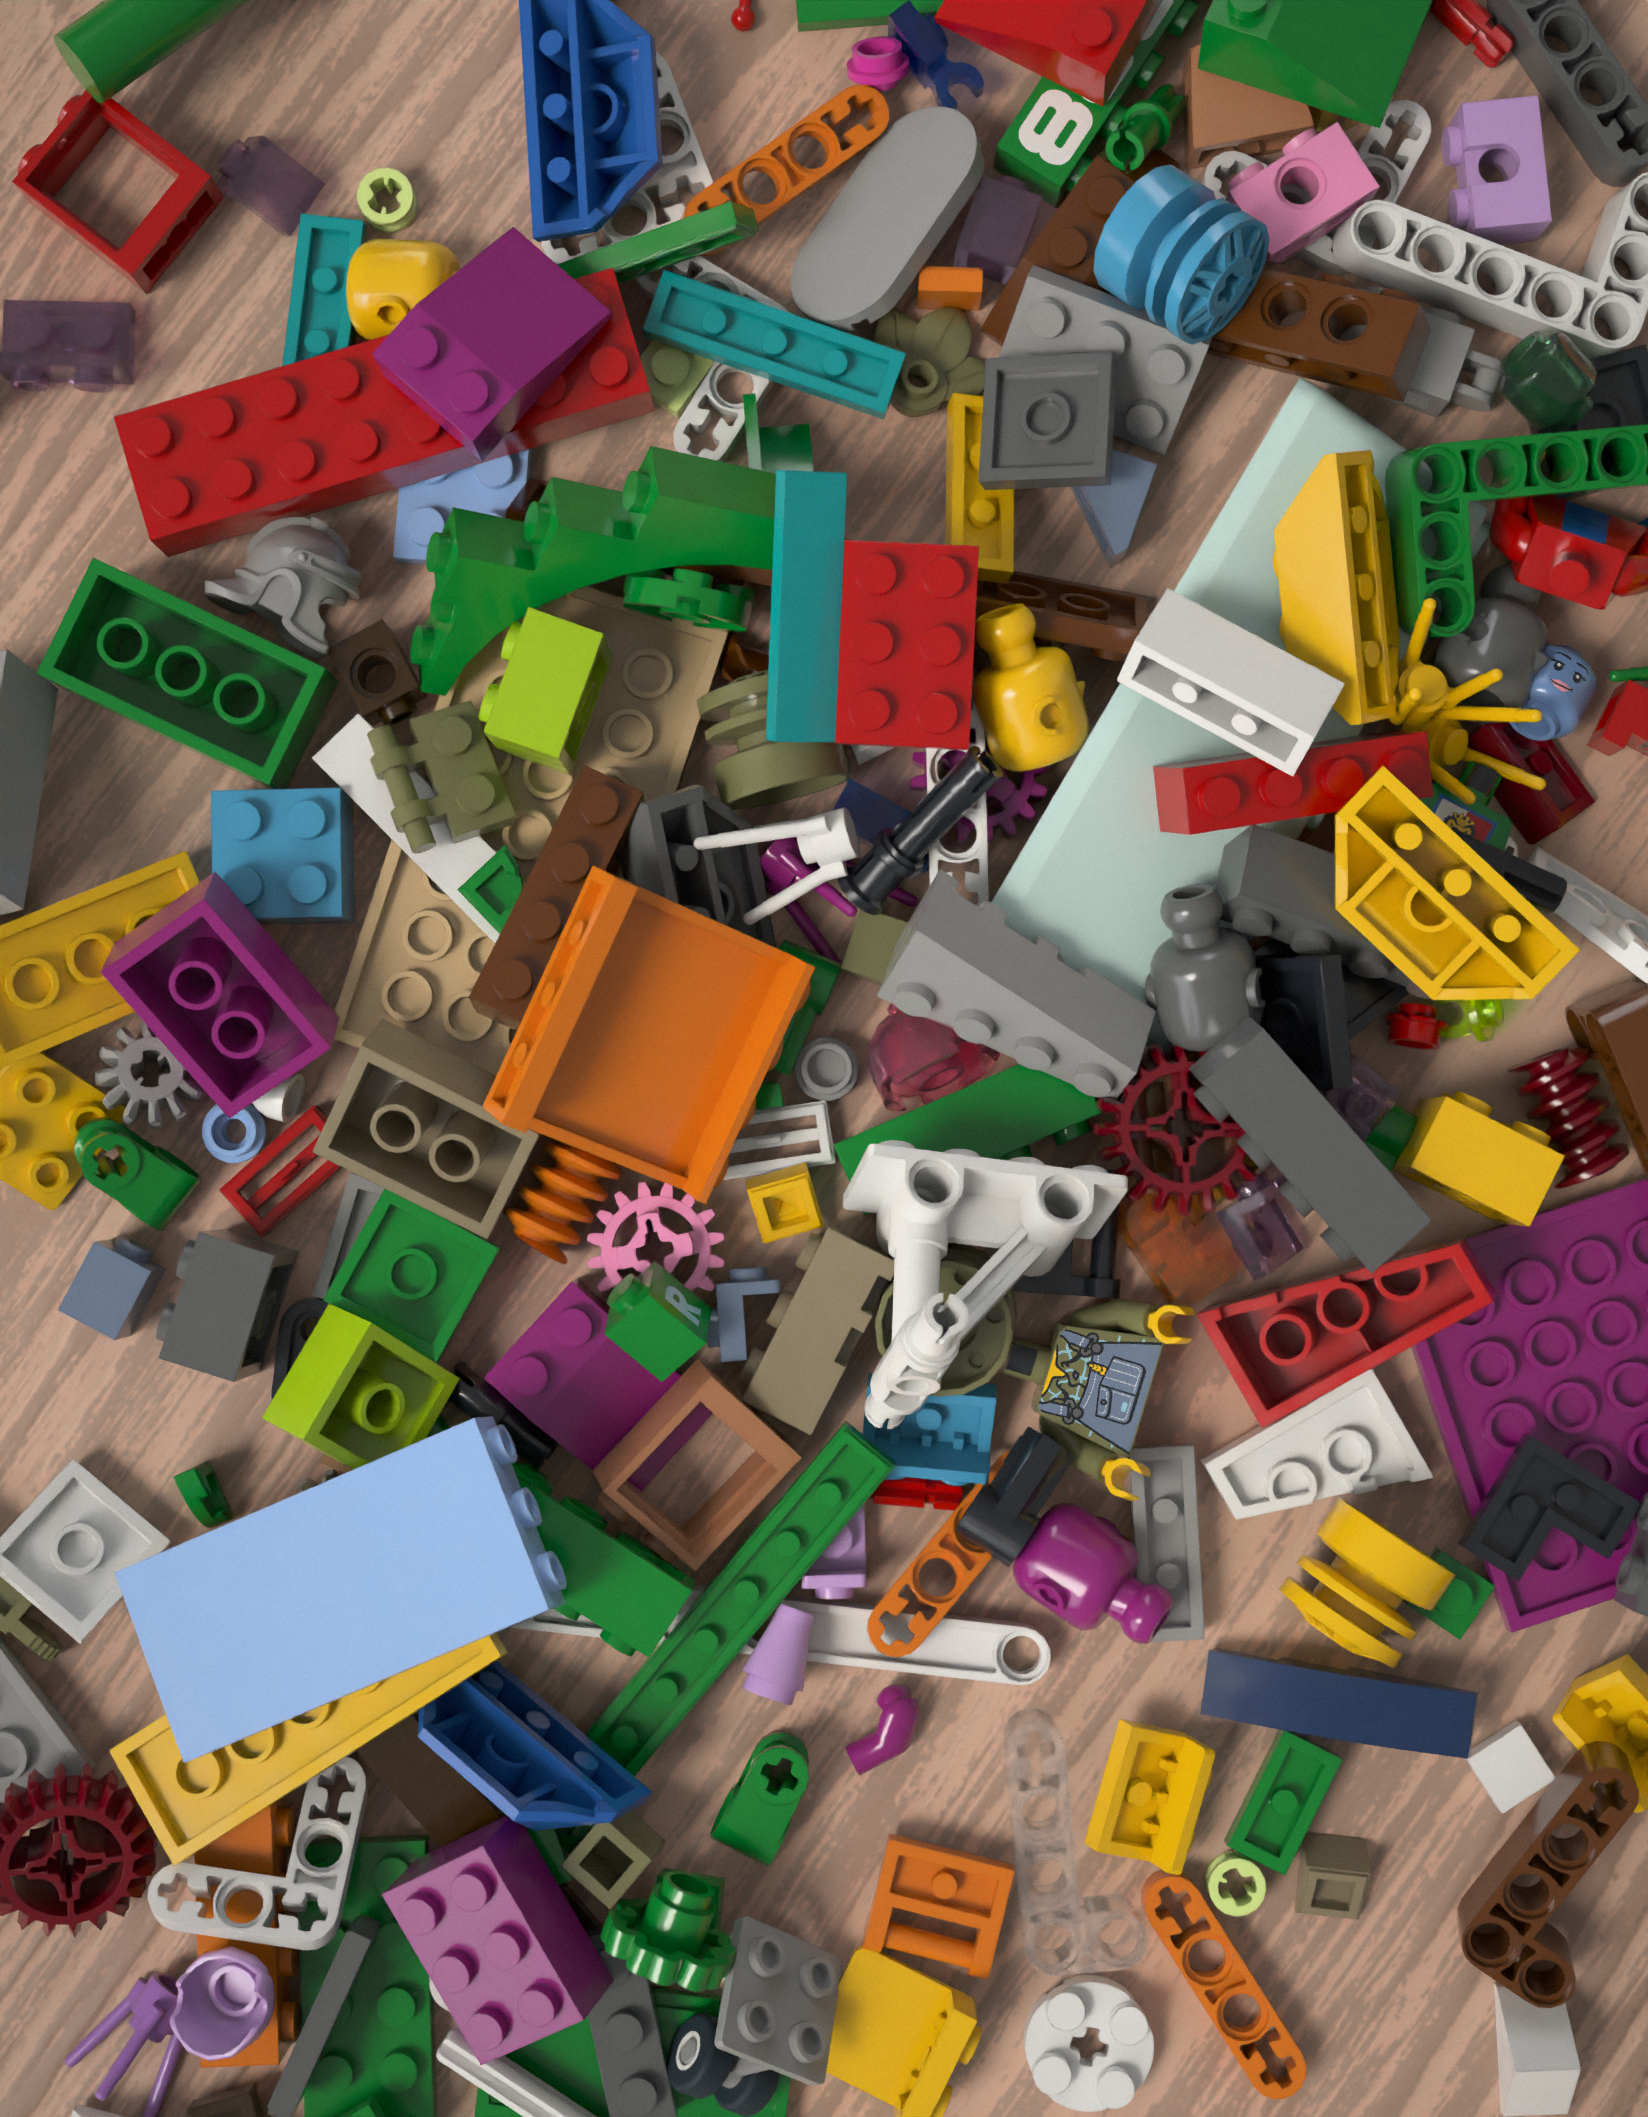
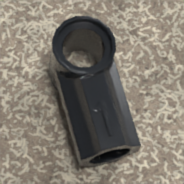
M1028 1426L1013 1445L992 1482H985L954 1530L1009 1567L1035 1530L1041 1519L1037 1516L1075 1457L1050 1437Z

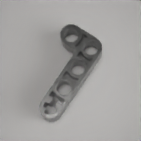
M1487 0L1486 10L1493 16L1491 18L1494 26L1500 23L1515 37L1516 43L1512 53L1593 174L1602 183L1611 187L1627 186L1648 168V105L1578 0ZM1544 36H1556L1566 43L1569 52L1558 53L1553 51L1546 44ZM1588 87L1595 90L1601 96L1603 105L1594 106L1587 103L1582 98L1579 88ZM1610 118H1614L1607 127H1604ZM1628 145L1632 148L1625 152L1621 150L1622 148H1625Z

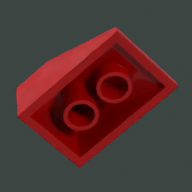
M944 0L935 16V23L1104 107L1163 0Z

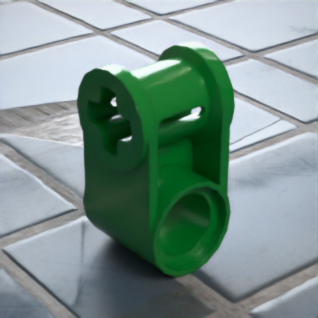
M97 1118L87 1122L79 1129L74 1139V1153L84 1177L93 1186L117 1200L141 1221L160 1231L165 1229L202 1180L199 1174L181 1159L159 1146H154L120 1122L111 1118ZM116 1146L119 1155L114 1160L103 1156L97 1161L94 1152L99 1147L110 1151Z
M777 1731L771 1732L759 1740L737 1783L732 1786L712 1826L710 1838L766 1866L770 1865L785 1838L792 1815L806 1790L809 1780L808 1750L801 1739L792 1733ZM782 1758L791 1761V1771L783 1770L778 1778L769 1774L770 1765L776 1766Z

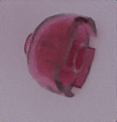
M891 1003L887 1008L889 1015L878 1024L868 1044L867 1063L885 1108L898 1112L907 1110L902 1099L919 1095L923 1104L926 1105L967 1087L987 1072L982 1060L990 1056L993 1060L997 1061L1000 1053L982 1043H972L962 1039L955 1033L953 1026L927 1017L908 1015Z

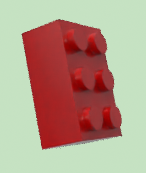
M844 540L836 744L949 750L969 749L979 546Z

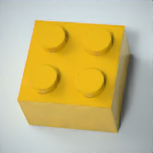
M1456 1091L1454 1096L1442 1093L1441 1097L1419 1099L1413 1111V1114L1417 1116L1414 1130L1392 1170L1498 1224L1530 1227L1565 1157L1547 1147L1551 1137L1520 1121H1515L1513 1125L1489 1118L1493 1108L1463 1092Z

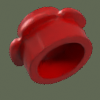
M1418 1003L1400 1004L1399 1013L1389 1014L1385 1020L1390 1025L1389 1043L1419 1050L1439 1049L1442 1031H1448L1449 1024L1443 1020H1437L1438 1009L1436 1007Z

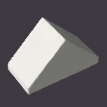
M1494 1983L1501 2114L1503 2117L1568 2114L1581 2067L1566 2003L1553 2008H1539L1526 2002L1500 1983Z

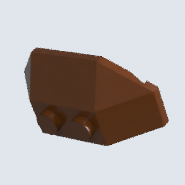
M1104 148L1096 156L1022 257L980 331L1000 346H1003L1032 265L1114 296L1098 285L1093 271L1095 250L1104 225L1119 200L1138 179L1156 167L1171 164L1180 169L1179 163L1159 149L1151 151L1143 163L1135 170H1131L1129 164L1124 171L1118 169L1109 161L1106 148Z

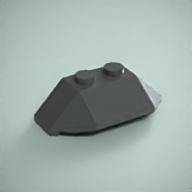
M692 785L640 803L620 855L624 879L776 947L771 915H767L752 925L746 924L743 920L747 912L767 900L757 843L698 850L694 847V840L698 837L752 829L754 827L700 785Z

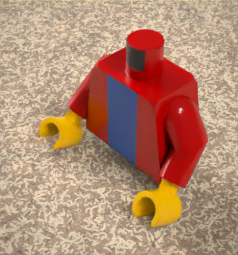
M1546 451L1541 456L1540 464L1545 457ZM1551 495L1495 501L1489 529L1490 539L1493 545L1510 560L1514 578L1520 584L1598 610H1605L1615 596L1626 597L1648 591L1647 527Z

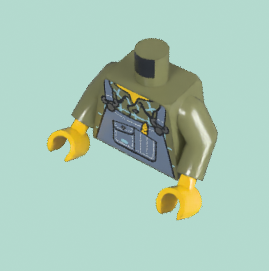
M1117 1298L1077 1309L1070 1316L1068 1323L1056 1322L1048 1347L1014 1336L1006 1357L1003 1373L1037 1384L1031 1408L1034 1412L1040 1414V1432L1063 1446L1068 1453L1075 1457L1070 1465L1105 1483L1113 1495L1134 1502L1140 1498L1127 1492L1124 1486L1126 1475L1134 1470L1142 1475L1151 1477V1472L1146 1465L1127 1458L1130 1457L1162 1348L1164 1343L1188 1344L1192 1341L1190 1337L1177 1336L1172 1329V1321L1177 1314L1195 1315V1311L1186 1305H1164L1160 1308L1155 1304Z

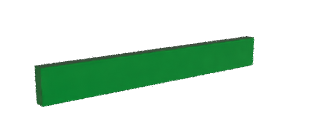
M845 1420L658 1644L651 1656L643 1662L584 1734L635 1777L895 1467L896 1461ZM594 1824L558 1828L565 1850L571 1853Z

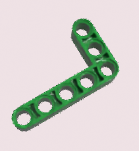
M1648 424L1436 443L1398 453L1391 459L1386 469L1385 492L1398 625L1402 631L1412 636L1423 602L1432 593H1435L1440 599L1442 610L1438 621L1435 624L1431 623L1427 638L1451 637L1460 634L1469 626L1474 616L1475 596L1468 503L1648 486ZM1604 446L1609 449L1613 459L1612 468L1609 473L1605 471L1601 462V453ZM1544 451L1550 455L1553 463V472L1549 480L1542 473L1540 466L1541 456ZM1483 455L1488 458L1493 468V478L1489 486L1483 482L1479 473V464ZM1421 461L1428 464L1433 475L1432 485L1428 492L1423 490L1417 478L1418 467ZM1427 527L1432 529L1437 539V549L1432 558L1427 556L1422 546V536Z

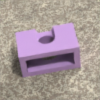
M1538 95L1462 103L1448 127H1444L1441 140L1444 165L1453 166V169L1456 168L1458 189H1451L1448 198L1450 225L1499 245L1537 241L1552 222ZM1479 166H1492L1503 175L1504 181L1487 183L1479 173Z

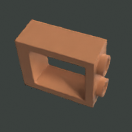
M699 1358L592 1470L603 1490L598 1496V1500L613 1516L624 1524L633 1517L648 1530L643 1538L659 1556L669 1563H672L679 1557L694 1571L707 1560L802 1458L784 1434L753 1406L742 1401L743 1397ZM701 1401L755 1451L682 1528L627 1479Z

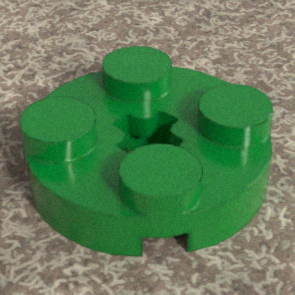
M657 569L626 574L623 589L625 593L623 607L628 610L671 622L672 618L692 621L693 626L732 632H743L747 629L756 593L752 589L730 584H718L717 590L711 589L713 576L686 569H674L673 580H666V573Z

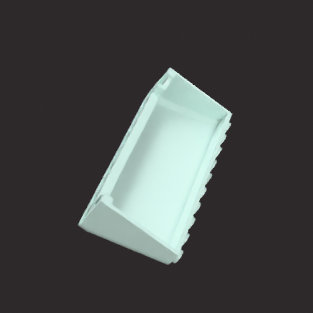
M1300 376L1174 592L1202 605L1211 612L1286 651L1279 630L1282 610L1279 580L1273 568V554L1275 550L1274 529L1322 457L1327 454L1371 450L1375 463L1373 474L1380 483L1386 506V469L1391 459L1407 449L1325 390ZM1421 461L1418 467L1417 478L1423 490L1428 492L1432 485L1433 475L1430 467ZM1480 502L1468 503L1472 559L1482 547L1489 535L1490 524L1483 521L1488 508ZM1427 527L1422 536V546L1427 556L1432 558L1437 549V539L1432 529ZM1432 593L1429 598L1436 601L1435 611L1441 614L1442 606L1440 599L1435 593ZM1399 627L1401 660L1406 654L1411 636L1404 633ZM1120 683L991 902L1008 913L1004 924L1030 941L1039 935L1043 936L1060 948L1059 953L1063 958V963L1075 971L1090 967L1147 1005L1145 982L1150 973L1153 955L1162 943L1173 937L1172 931L1164 924L1160 913L1161 903L1165 895L1176 888L1195 884H1207L1216 889L1224 846L1249 827L1243 826L1192 835L1160 832L1153 766L1246 753L1247 751ZM1331 708L1313 742L1358 736L1364 724L1350 725L1339 713ZM1325 814L1256 825L1297 840L1304 827L1314 832ZM1219 920L1220 927L1235 930L1232 923ZM1243 934L1248 941L1253 938V936ZM1156 1011L1145 1046L1150 1047L1151 1045L1159 1044L1166 1057L1171 1053L1173 1044L1164 1034L1159 1022L1158 1011Z

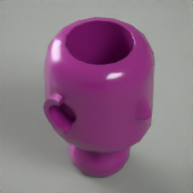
M1063 1502L1052 1506L1041 1517L1035 1530L1014 1561L1013 1576L1019 1588L1032 1599L1080 1630L1095 1629L1110 1616L1120 1623L1123 1633L1130 1640L1139 1644H1149L1164 1625L1175 1604L1172 1595L1161 1585L1155 1583L1145 1584L1134 1577L1139 1564L1137 1550L1133 1543L1121 1534L1110 1520L1094 1516L1073 1503Z

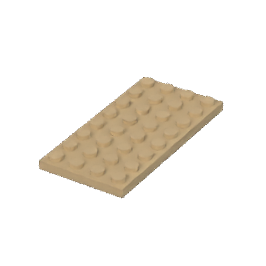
M587 586L536 608L538 611L603 633L613 654V659L571 776L498 751L485 735L515 811L516 820L514 825L480 835V837L496 853L505 845L516 860L525 882L584 765L643 791L645 801L679 790L701 723L697 699L712 690L722 653L725 650L728 632L693 626L692 621L672 618L671 622L643 615L624 608V598ZM524 617L519 619L517 622L523 623ZM510 626L498 633L466 664L446 696L439 695L434 711L471 700L479 719L481 704L491 683L501 684L509 662L501 658V652ZM479 720L482 730L484 731L486 722ZM425 768L417 770L416 772L431 786ZM392 839L334 1011L339 1016L334 1040L360 1048L383 1018L497 1075L517 1031L477 1013L469 999V995L495 943ZM620 865L616 876L624 879Z

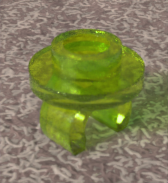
M1502 999L1436 1000L1437 1004L1458 1003L1464 1012L1462 1022L1457 1026L1449 1027L1448 1031L1442 1030V1037L1450 1039L1463 1038L1473 1033L1478 1042H1488L1493 1040L1495 1028L1503 1026L1504 1007Z

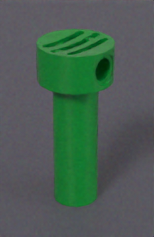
M104 0L55 34L53 38L61 56L78 81L97 102L103 104L249 0Z

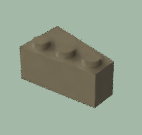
M828 1225L823 1237L811 1231L794 1265L804 1270L805 1273L794 1294L782 1289L766 1321L767 1324L776 1328V1331L766 1351L755 1346L753 1347L737 1381L748 1386L742 1401L809 1435L813 1433L862 1332L864 1333L874 1313L873 1310L888 1280L891 1281L894 1275V1258Z

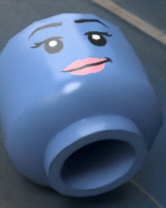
M1546 645L1543 654L1548 657L1549 661L1535 674L1530 699L1522 708L1539 710L1542 713V719L1536 723L1509 722L1514 730L1529 739L1545 741L1553 738H1562L1572 733L1577 728L1596 692L1597 682L1595 673L1583 656L1569 646Z

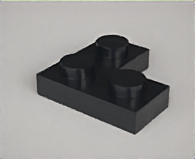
M1524 1433L1458 1544L1520 1581L1552 1526L1609 1559L1642 1503L1534 1437Z

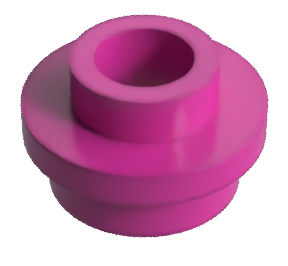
M870 37L858 41L852 46V57L847 62V76L850 80L861 85L873 87L879 92L893 89L898 85V81L906 77L910 72L909 57L902 52V43L891 37Z

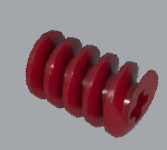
M1560 1048L1516 1064L1508 1069V1072H1529L1531 1078L1521 1085L1516 1092L1518 1096H1538L1540 1102L1526 1113V1117L1528 1120H1548L1550 1126L1543 1132L1551 1137L1549 1144H1558L1559 1150L1557 1152L1565 1156L1560 1167H1567L1569 1174L1554 1185L1555 1189L1569 1187L1604 1174L1615 1168L1630 1152L1628 1144L1606 1142L1619 1131L1620 1124L1618 1120L1597 1119V1116L1610 1106L1609 1097L1604 1095H1587L1601 1081L1598 1072H1578L1577 1070L1590 1059L1591 1052L1588 1048Z

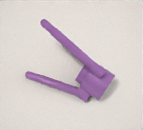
M157 1971L151 1975L149 1980L139 1977L128 1996L65 2058V2064L68 2067H74L131 2012L134 2013L129 2024L135 2032L97 2089L96 2097L99 2100L108 2098L147 2039L161 2043L166 2035H171L143 2116L157 2117L183 2047L170 2025V2017L177 2005L178 1988L176 1987V1978Z

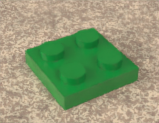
M384 1188L323 1301L373 1323L437 1363L441 1360L502 1247Z

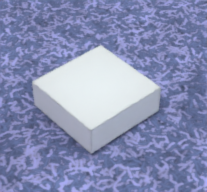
M1516 1720L1472 1748L1470 1757L1468 1759L1465 1758L1502 1814L1555 1780L1554 1774L1522 1725Z

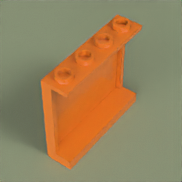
M593 865L482 1108L503 1125L526 1133L527 1129L533 1130L682 1189L698 1202L706 1204L712 1190L720 1185L727 1173L729 1166L728 1155L739 1131L749 1124L754 1115L756 1095L767 1071L774 1068L780 1059L783 1051V1036L794 1013L803 1007L809 996L811 988L810 978L815 967L783 950Z

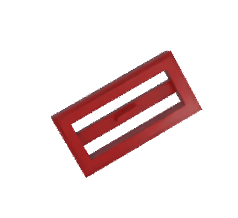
M313 1105L219 1189L260 1237H266L343 1168L327 1160L265 1217H262L257 1212L262 1205L318 1156L312 1152L319 1138L318 1136L248 1200L240 1193L242 1189L314 1125L322 1132L328 1118L318 1105Z

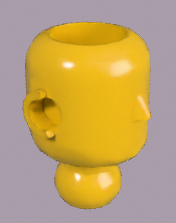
M373 239L359 246L349 262L346 283L348 313L350 321L358 334L368 340L389 335L418 302L460 270V264L452 250L438 242L424 240Z
M1012 604L994 609L978 617L975 623L976 641L983 650L988 652L991 664L981 669L974 679L972 686L973 700L993 758L1003 768L1010 771L1033 770L1072 756L1083 747L1090 730L1089 718L1082 699L1085 682L1076 680L1071 660L1064 650L1058 647L1036 648L1033 639L1036 631V620L1033 613L1023 604Z

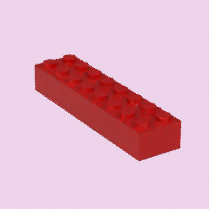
M609 268L574 279L612 312V317L483 462L383 375L372 353L388 335L115 416V424L150 541L167 557H171L261 530L264 526L281 518L308 516L654 412L650 388L614 269Z

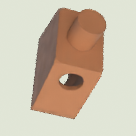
M1201 44L1190 48L1183 68V95L1186 99V109L1183 111L1186 170L1207 167L1215 156L1227 151H1238L1253 158L1280 153L1284 146L1293 138L1314 126L1307 104L1197 69Z

